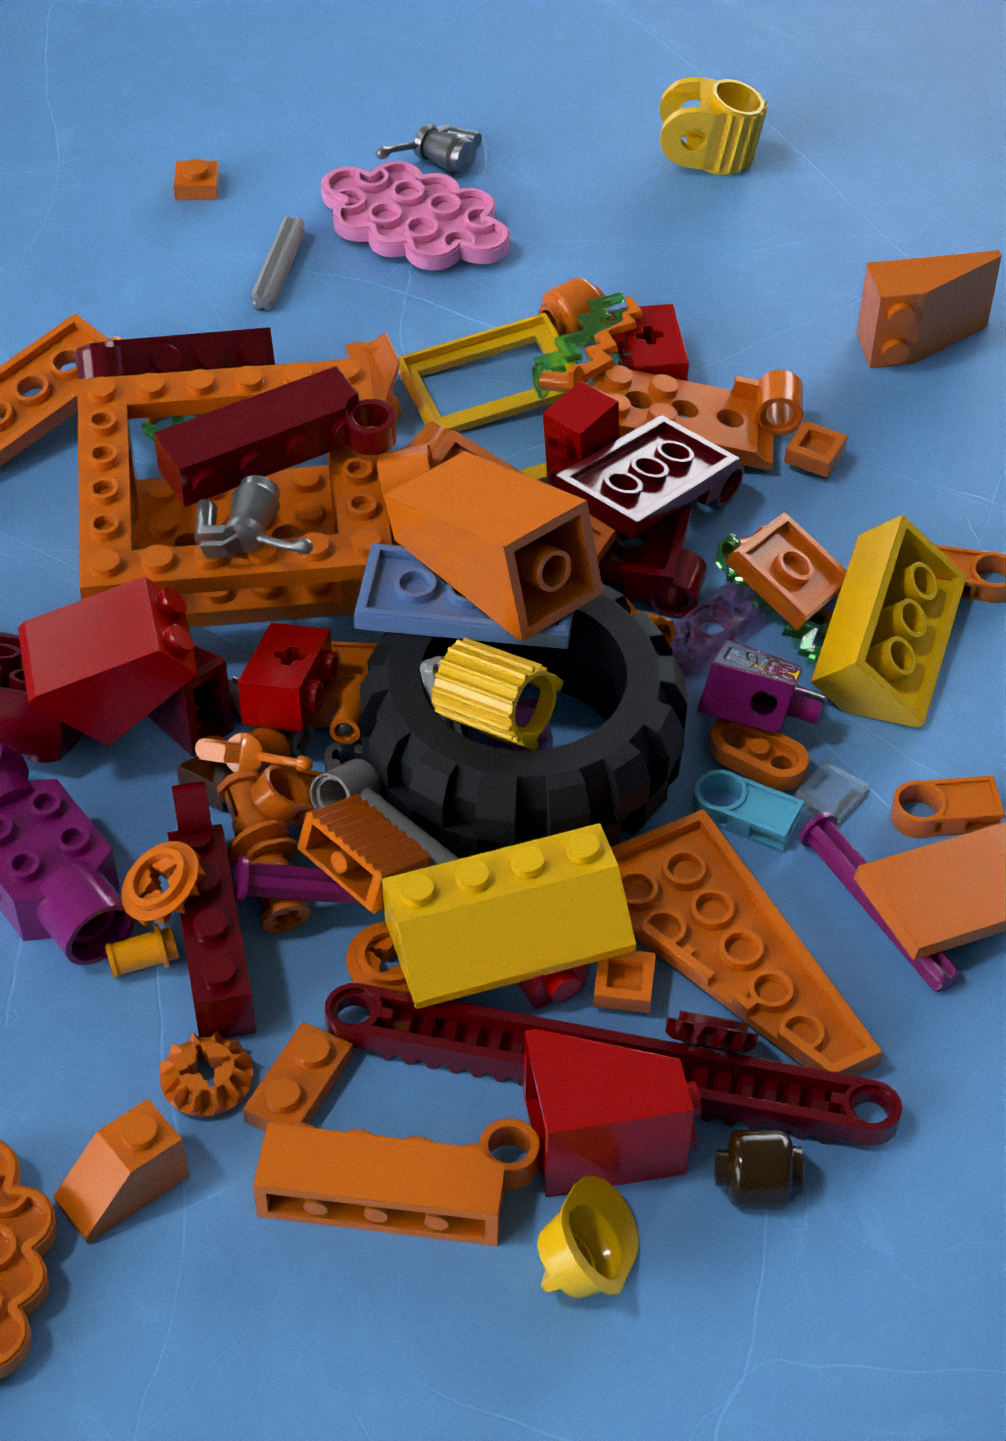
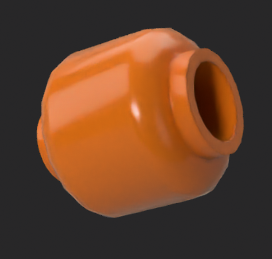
M572 278L549 289L543 295L538 314H547L562 341L574 343L596 332L603 326L607 303L605 295L599 287L593 286L583 278Z

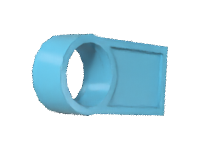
M711 770L704 773L696 781L694 787V813L704 809L718 828L781 853L784 852L803 818V814L800 812L805 804L804 800L741 777L731 771ZM722 790L734 795L738 801L729 806H716L705 801L702 796L710 791Z

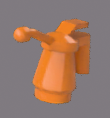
M258 727L251 732L238 733L229 740H224L220 735L214 734L198 740L195 745V752L200 760L226 763L228 768L234 773L242 770H255L262 774L267 767L277 764L294 767L299 772H308L313 767V761L307 756L299 755L297 758H291L292 751L288 737L274 728Z

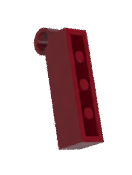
M270 327L90 343L77 348L75 352L78 379L100 376L115 377L146 373L183 372L197 369L210 370L275 365Z
M334 366L154 432L158 469L183 506L187 507L202 499H208L240 486L242 479L247 476L258 475L266 477L348 445L352 450L363 455L372 456L386 453L397 442L396 411L392 405L383 400L364 399L359 401V393L340 369Z
M205 781L171 786L178 831L167 832L169 842L178 841L189 845L201 857L199 864L206 874L196 884L200 895L189 898L184 904L185 914L180 913L199 1037H212L216 1030L224 1039L255 1034L257 1031L252 992L222 824L212 825Z

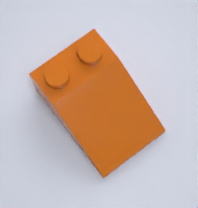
M1000 251L867 263L856 334L869 368L914 364L987 327L1002 257Z

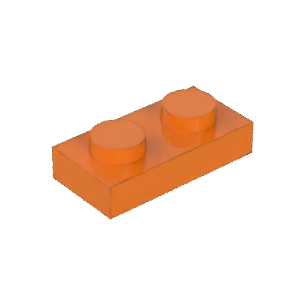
M302 1021L244 1106V1122L263 1131H266L267 1122L285 1125L290 1122L310 1124L354 1057L353 1044Z

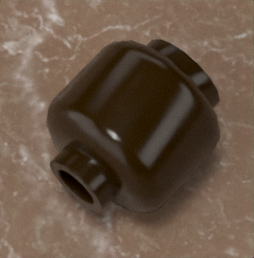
M735 1130L728 1139L727 1150L716 1149L715 1186H726L728 1199L735 1207L783 1209L788 1206L792 1194L801 1195L802 1148L801 1146H793L789 1135L780 1130Z

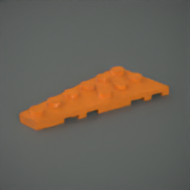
M704 809L611 847L619 865L636 939L746 1023H749L751 1027L802 1066L856 1076L880 1064L882 1056L880 1047Z

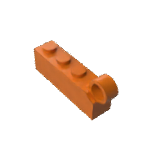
M512 1118L500 1119L491 1123L482 1132L479 1143H471L465 1146L435 1143L428 1138L420 1136H410L402 1139L377 1136L362 1129H350L343 1132L318 1129L303 1122H290L286 1125L267 1122L253 1183L257 1217L497 1246L505 1189L521 1188L534 1179L539 1168V1138L529 1124ZM513 1145L523 1149L527 1155L518 1162L505 1163L494 1158L491 1153L501 1146Z

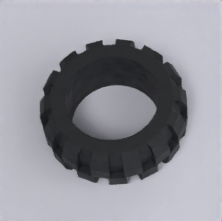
M602 584L604 594L575 610L568 649L477 641L542 664L543 667L547 668V672L556 675L564 681L560 692L587 704L606 721L602 726L582 739L546 750L513 751L499 749L475 742L454 731L438 717L429 705L419 668L424 660L432 659L436 656L445 657L448 647H451L457 639L385 632L367 660L368 673L360 684L363 759L370 763L379 775L381 782L380 795L431 837L440 839V844L459 859L598 823L601 824L610 847L620 843L621 830L634 836L667 800L668 786L679 775L688 703L684 674L673 658L671 646L645 611L631 615V607L624 594Z

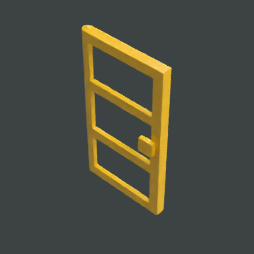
M542 313L398 357L400 361L398 374L425 426L430 421H434L451 431L454 429L457 432H461L555 403L567 392L542 390L540 387L441 417L420 377L535 342L538 344L553 372L568 373L570 368L576 365L547 314ZM546 462L520 470L533 479L547 483Z

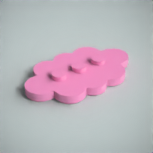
M390 161L377 166L371 172L357 167L337 168L327 173L321 180L322 201L333 210L335 232L345 240L369 242L373 252L380 256H406L412 265L420 269L442 270L451 267L460 259L474 264L498 262L506 257L510 250V231L505 224L496 220V205L492 196L479 189L460 188L457 181L448 175L441 173L422 174L419 168L410 163Z

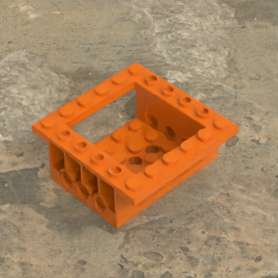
M345 358L332 361L293 362L278 365L243 366L210 370L197 369L183 372L77 379L79 588L81 599L83 600L145 576L163 588H172L182 597L187 608L185 613L189 628L354 614L371 544L392 545L389 518L377 471L378 455H363L355 452L348 445L327 453L328 465L287 468L266 476L280 490V508L266 529L265 534L287 542H297L299 538L310 539L313 543V550L310 553L298 554L297 551H286L263 544L262 548L254 553L238 552L231 557L206 558L200 545L194 538L198 502L184 507L164 477L137 480L129 419L206 414L334 366L340 369L359 393V401L373 399L368 358ZM234 489L208 498L218 508L216 525H226L227 521L230 520Z

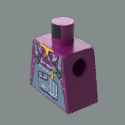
M726 639L711 663L697 711L766 731L780 733L787 716L817 725L826 695L798 686L803 670L799 665L734 640Z

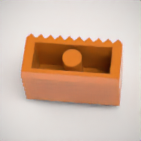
M360 793L306 813L297 846L299 851L374 915L379 909L382 912L384 910L381 879L426 868L430 859L428 850L423 851L420 843L413 840V837L407 838L405 831L400 832L398 825H392L390 818L385 819L383 813L377 810L375 806L369 807L368 800L362 801Z

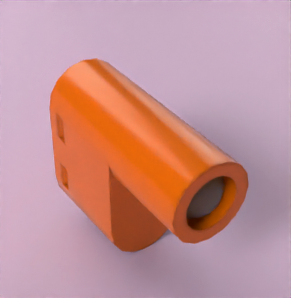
M348 674L337 676L334 682H328L324 689L321 709L318 713H312L308 724L316 728L330 727V735L338 743H355L361 734L360 684L365 676L361 674Z

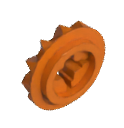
M178 841L161 843L146 851L132 865L124 879L121 890V901L124 910L128 915L146 927L154 921L166 925L173 912L185 914V902L189 898L200 895L196 884L206 875L199 864L201 857L189 845ZM161 875L165 879L168 878V884L170 885L163 893H161L162 887L160 886L162 882L159 879Z
M385 921L366 927L352 939L346 952V968L352 983L410 992L400 966L393 965L389 971L382 973L381 960L389 961L393 956H397Z
M217 1030L212 1037H198L192 1032L187 1042L182 1045L172 1044L169 1056L165 1061L160 1062V1086L164 1097L174 1108L192 1116H215L231 1110L246 1097L253 1082L251 1055H247L243 1050L238 1038L232 1041L224 1039ZM201 1060L208 1062L209 1066L214 1069V1086L209 1087L207 1080H204L203 1076L198 1073L197 1065Z

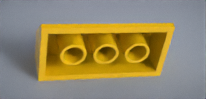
M903 514L858 535L811 683L845 713L917 728L924 725L967 575ZM935 576H939V577H943V578H947V579H952V580H951V581H950V580H940V579H936Z
M600 823L381 879L385 922L416 1009L533 979L539 975H548L636 951V940L619 865Z

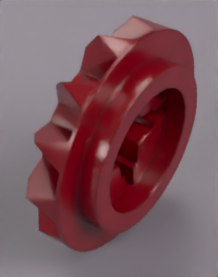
M680 1011L678 1019L671 1017L666 1019L665 1032L672 1039L698 1045L746 1053L755 1049L759 1036L757 1033L747 1032L749 1023Z

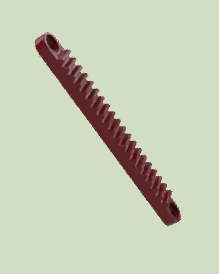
M348 983L339 986L329 994L325 1001V1022L328 1033L352 1043L353 1048L378 1052L387 1061H390L394 1056H400L408 1065H413L417 1060H420L429 1069H435L441 1064L446 1065L451 1073L457 1074L461 1069H468L473 1077L476 1078L489 1073L497 1082H503L509 1077L514 1078L519 1086H523L525 1030L540 1029L680 1059L686 1082L695 1081L701 1100V1119L706 1122L719 1117L722 1118L727 1126H733L740 1121L745 1122L750 1130H757L761 1126H766L770 1130L792 1131L796 1139L803 1140L808 1135L816 1136L821 1144H827L834 1139L866 1146H878L888 1142L895 1136L902 1114L901 1099L892 1087L881 1081L452 1000L416 1009L410 992L361 983ZM349 1006H361L370 1013L366 1020L358 1024H348L338 1018L340 1011ZM864 1102H872L884 1109L887 1118L878 1123H869L858 1117L854 1108Z

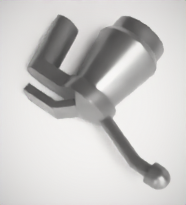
M430 123L420 128L414 142L388 147L381 146L376 150V156L379 159H386L390 156V153L414 149L417 157L424 160L431 159L451 173H466L475 161L476 149L481 144L482 135L449 125H441L435 128L436 124Z
M251 475L242 479L240 486L234 489L230 520L227 521L226 525H216L218 508L213 501L208 499L198 501L194 538L200 545L206 558L231 557L238 552L254 553L259 551L263 544L286 551H297L298 554H308L313 550V543L310 539L299 538L297 542H287L265 534L266 529L280 508V490L273 481L266 477Z

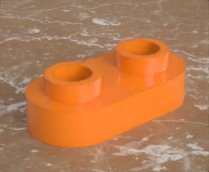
M723 718L718 719L712 725L709 751L718 763L778 791L795 789L805 781L809 755L806 748L798 741L782 733L766 731Z

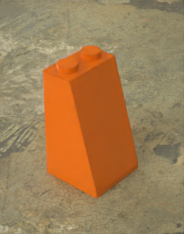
M466 451L384 494L394 540L518 640L525 641L604 594L587 500Z

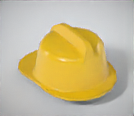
M595 1175L580 1178L571 1188L560 1212L540 1232L537 1247L540 1259L545 1267L540 1285L545 1292L561 1289L572 1298H587L601 1292L606 1295H618L623 1289L625 1280L637 1256L639 1247L638 1231L631 1209L620 1192L608 1181Z

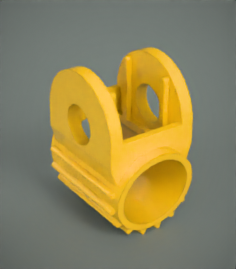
M700 77L680 79L664 91L660 100V116L664 123L660 132L662 151L670 161L679 166L703 169L717 175L741 173L743 169H749V165L753 162L768 109L766 107L767 101L763 100L762 93H758L753 87L737 80L722 79L717 81ZM686 101H700V107L681 109ZM682 137H686V143L682 140Z
M464 638L463 641L457 639L451 647H448V652L444 659L440 660L441 665L438 672L434 675L436 679L431 691H433L432 704L435 712L499 742L524 751H536L540 744L537 741L538 736L545 729L552 716L556 703V692L561 691L564 681L556 675L547 672V668L543 667L542 664L468 638ZM529 683L540 690V695L530 721L523 728L516 725L515 712L518 699L524 687Z

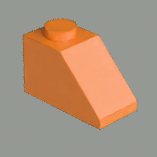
M146 1099L95 1133L53 1195L54 1202L85 1242L89 1244L189 1177L183 1140L153 1103Z

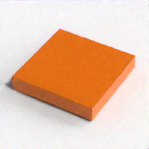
M785 512L735 549L725 561L733 571L797 631L839 596L847 572L832 555Z

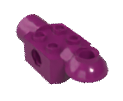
M0 741V911L23 941L53 938L68 960L73 964L90 965L107 958L105 944L128 939L135 926V919L124 910L121 895L118 893L120 888L112 847L57 779L28 781L29 769L24 757L9 744Z

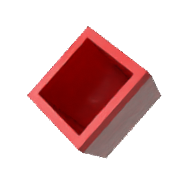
M144 576L24 621L18 627L28 703L110 747L198 674L193 651L194 642L190 636L185 613L187 608L182 597L172 588H163Z
M540 1029L525 1030L523 1098L529 1125L535 1130L539 1138V1169L546 1197L569 1194L573 1185L583 1176L595 1175L608 1181L612 1186L686 1175L689 1150L697 1149V1133L693 1118L701 1117V1100L696 1082H686L680 1059Z

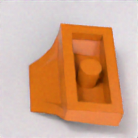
M383 333L377 339L368 343L355 342L345 344L347 359L368 358L373 399L383 400L392 405L396 411V421L398 423L402 412L393 389L400 361L387 333Z

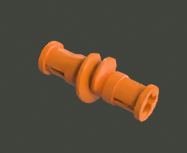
M242 770L232 773L217 786L218 797L223 803L227 804L232 818L231 827L235 836L227 852L230 865L235 868L239 856H247L248 861L251 863L292 866L290 862L297 857L300 851L297 849V841L289 837L287 838L290 832L289 826L283 820H271L265 816L252 801L250 793L252 785L261 775L260 772L255 770ZM259 897L264 912L261 915V923L267 932L283 933L293 930L305 923L310 917L311 910L305 900Z

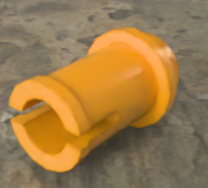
M159 924L153 925L154 931L115 943H106V953L113 977L117 978L120 975L162 963L165 968H169V961L180 959L172 927L160 929Z

